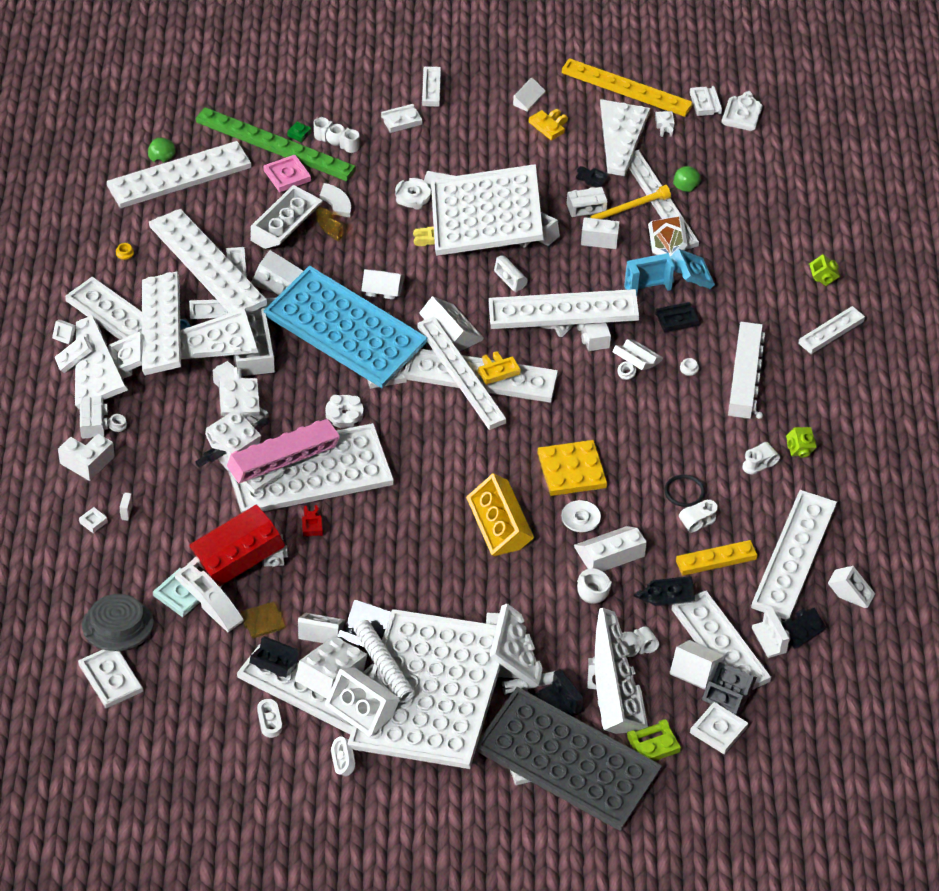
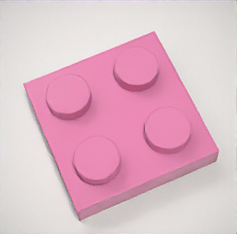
M296 155L264 165V172L279 192L288 190L293 185L299 186L311 181L310 174Z

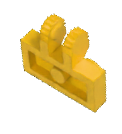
M559 109L551 111L549 115L541 110L529 117V123L552 141L564 134L565 128L562 126L566 124L568 117L564 114L560 116L561 111Z
M493 352V359L495 361L493 363L488 355L482 356L484 365L478 367V372L486 385L520 374V368L513 356L502 359L498 352Z

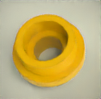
M121 243L116 249V256L120 259H130L134 255V249L128 243Z

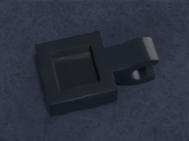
M580 166L577 170L576 179L580 181L585 180L586 184L598 188L604 186L609 174L596 168L590 171Z

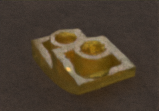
M318 206L316 208L318 224L329 236L339 241L343 237V225L333 220L332 212Z

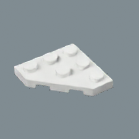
M509 604L501 606L489 657L534 688L539 686L543 669L540 661H536L532 651L535 647L530 634L525 633L522 625L524 622L522 614Z

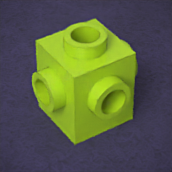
M824 254L809 263L813 278L825 286L840 277L837 262L829 259Z
M794 427L786 435L787 446L790 449L791 456L805 458L810 456V453L817 448L811 427Z

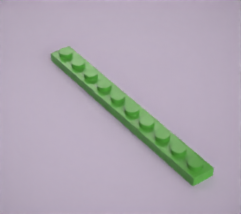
M206 107L196 117V123L283 157L296 155L303 165L344 181H348L356 171L355 165Z

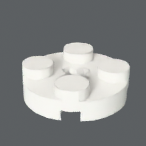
M409 178V181L406 182L402 180L395 189L396 202L416 210L422 209L423 205L430 200L431 190L422 179Z
M350 395L331 396L330 401L326 405V419L330 420L338 428L353 427L354 423L360 422L363 419V405L360 402V398Z

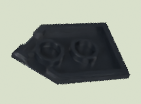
M692 576L653 580L647 584V588L637 591L634 597L655 606L695 602Z

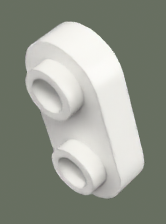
M272 699L260 701L257 706L261 732L269 738L277 737L282 732L278 704Z
M338 737L334 740L331 747L335 772L342 776H349L355 769L353 748L347 745L349 739Z

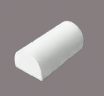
M506 256L497 257L494 271L514 292L523 289L527 284V278Z

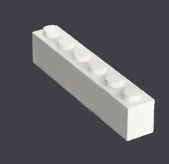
M740 322L728 416L750 419L751 412L756 411L757 400H753V398H757L758 386H755V384H759L760 373H757V370L761 369L762 359H758V357H762L763 346L760 343H764L765 332H762V324Z

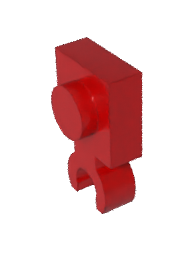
M307 505L304 506V516H302L303 537L323 536L322 517L318 515L317 505H315L314 511H308Z

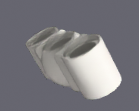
M323 117L314 120L315 139L324 142L328 141L331 145L340 146L341 149H345L349 153L359 150L358 131L349 128L345 129L342 125L333 124L332 121H328V119Z
M649 627L635 629L634 633H622L623 638H621V642L627 647L629 656L626 657H633L638 652L640 654L652 653L659 647V641Z

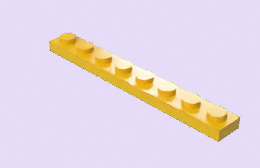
M570 58L562 67V73L655 107L672 111L684 117L692 108V101Z

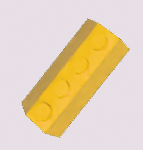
M493 473L466 497L492 556L521 550L534 538L507 479Z

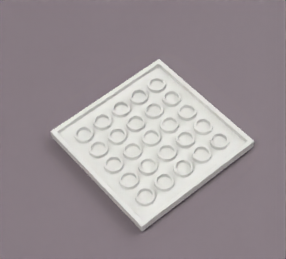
M536 164L431 180L436 256L544 240Z

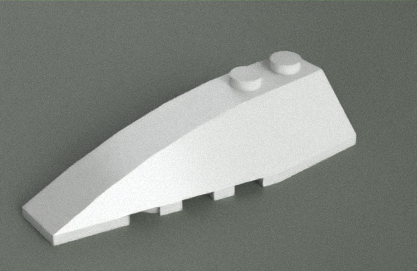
M602 607L599 609L595 643V676L598 705L602 718L601 723L605 731L615 734L627 733L631 730L638 731L648 727L640 685L635 684L633 675L636 673L634 667L629 666L626 657L629 656L627 647L621 642L623 634L616 613Z

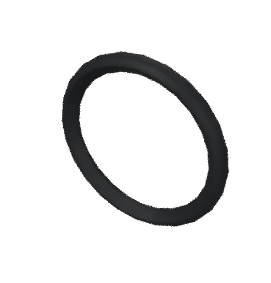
M676 475L667 481L664 488L668 500L681 507L694 506L700 503L705 496V488L702 482L690 475ZM677 479H691L700 486L701 495L692 503H681L670 496L668 491L669 485Z

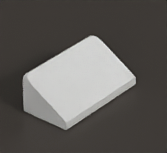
M530 78L514 95L513 105L528 112L546 91L533 78Z

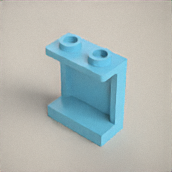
M669 253L627 261L625 289H636L637 296L638 289L664 284L667 291H670L672 283H674L675 261L671 260Z

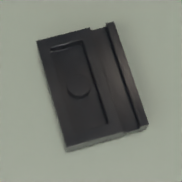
M690 302L655 310V315L658 317L664 333L699 325V319Z

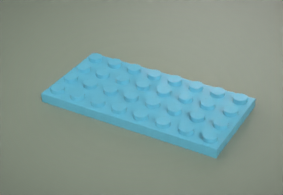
M310 265L264 309L266 317L380 388H383L427 343L426 336Z

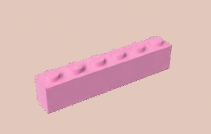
M328 419L315 421L312 425L299 427L293 432H286L277 438H270L261 444H254L242 451L233 452L230 455L227 467L240 484L332 449L336 446L340 435Z

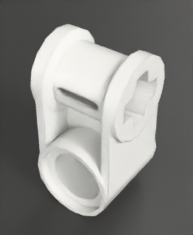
M764 442L746 451V461L742 466L743 470L748 474H756L759 471L774 466L779 461L780 455L768 442Z
M704 500L694 506L683 509L679 514V518L690 533L696 532L703 527L712 525L716 521L717 504L712 500Z

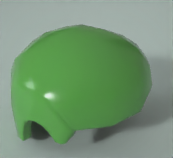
M162 137L154 139L148 148V157L153 162L159 159L164 163L172 159L176 153L174 143Z
M691 166L681 167L675 173L673 184L682 191L691 192L694 187H699L701 174Z

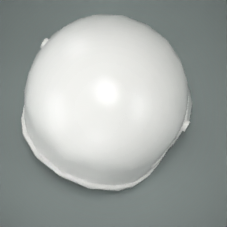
M586 569L579 575L577 580L578 594L585 602L598 604L607 598L612 581L599 569Z

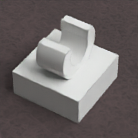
M57 320L52 338L67 344L72 343L76 325Z

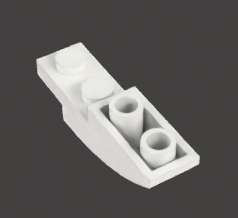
M189 563L175 573V579L201 602V608L227 632H230L243 622V618L236 607L204 570L200 572Z

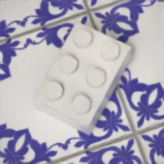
M333 636L299 660L295 681L327 698L340 669L355 667L363 673L367 653L343 641L341 638Z

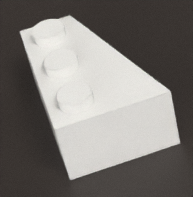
M269 250L260 262L251 283L253 286L280 295L303 270Z

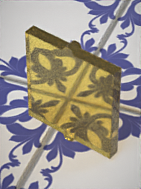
M274 601L241 611V616L245 622L244 627L248 629L252 639L285 629V624L281 618L282 613L278 611Z

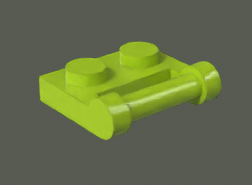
M666 719L660 720L658 724L641 730L627 732L628 740L634 751L653 761L680 753L681 747ZM660 731L663 733V735L643 742L638 740Z

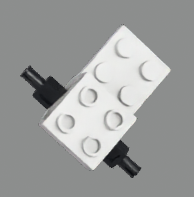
M235 409L206 428V436L212 448L203 453V457L195 461L196 465L201 468L206 463L214 462L218 459L229 471L227 464L233 452L242 451L254 444H260L261 435L259 432L262 427L268 425L267 419L263 417L256 423H249ZM279 468L243 483L255 494L282 476L284 470Z

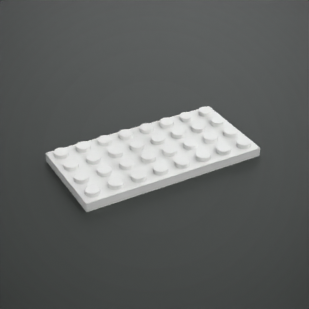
M374 424L337 430L340 436L334 448L282 467L284 474L255 494L243 482L239 484L229 470L228 472L241 513L256 504L264 512L393 485V477Z

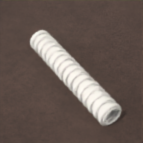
M368 620L358 622L354 627V632L375 665H377L393 693L400 698L399 702L403 703L412 699L415 691L388 652L384 643H382Z

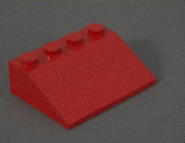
M256 504L189 544V547L206 573L218 586H221L284 548L285 544L271 520Z

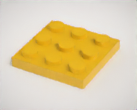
M594 440L538 447L537 453L550 496L607 488V481Z

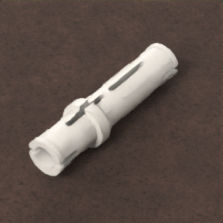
M555 671L541 674L539 686L536 687L552 684ZM520 678L502 682V686L505 687L502 688L504 694L512 693L516 687L526 692L528 689L533 688Z

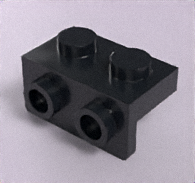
M803 608L795 613L797 617L794 619L790 617L782 622L784 630L789 632V642L794 649L827 628L815 608L809 610Z
M263 636L260 648L250 656L249 663L256 665L260 669L273 672L277 676L286 678L297 667L300 651Z

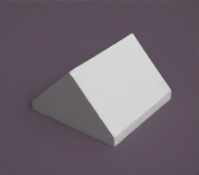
M304 613L298 619V639L324 643L333 636L338 637L339 631L343 630L345 619Z
M688 640L676 647L670 675L705 690L708 681H712L719 662H723L725 659V655Z

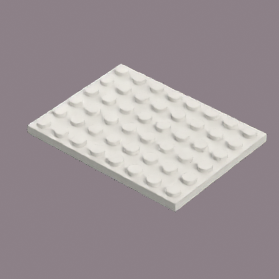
M392 609L382 643L388 649V652L399 666L415 694L409 701L399 702L393 716L372 737L353 726L347 745L353 748V750L470 769L501 664L489 657L497 625ZM374 663L370 678L393 693Z

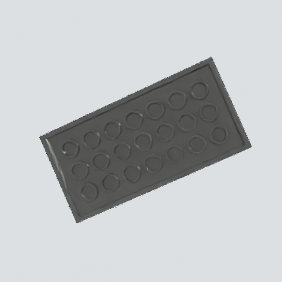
M516 687L481 736L476 748L478 753L619 831L623 829L662 768V765L519 687Z

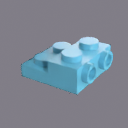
M678 249L670 256L671 260H674L676 264V270L674 271L681 273L687 282H692L708 289L715 285L702 257Z

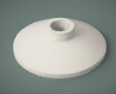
M578 500L568 503L563 508L561 518L567 528L576 532H588L598 526L601 515L594 504Z

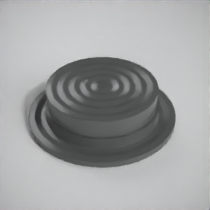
M111 594L96 601L92 608L88 610L82 621V631L86 640L97 648L108 651L127 650L140 645L150 636L154 624L153 616L150 610L136 598L126 594Z

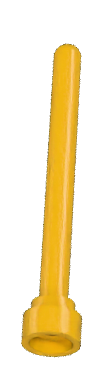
M663 185L655 193L594 214L590 218L604 219L656 199L666 200L671 198V192L667 185Z

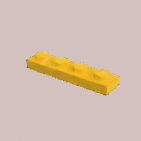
M751 540L679 555L676 556V563L682 576L753 561L757 559V553Z

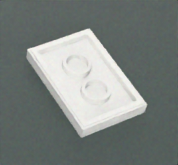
M101 650L78 660L80 668L105 708L143 692V687L120 651Z

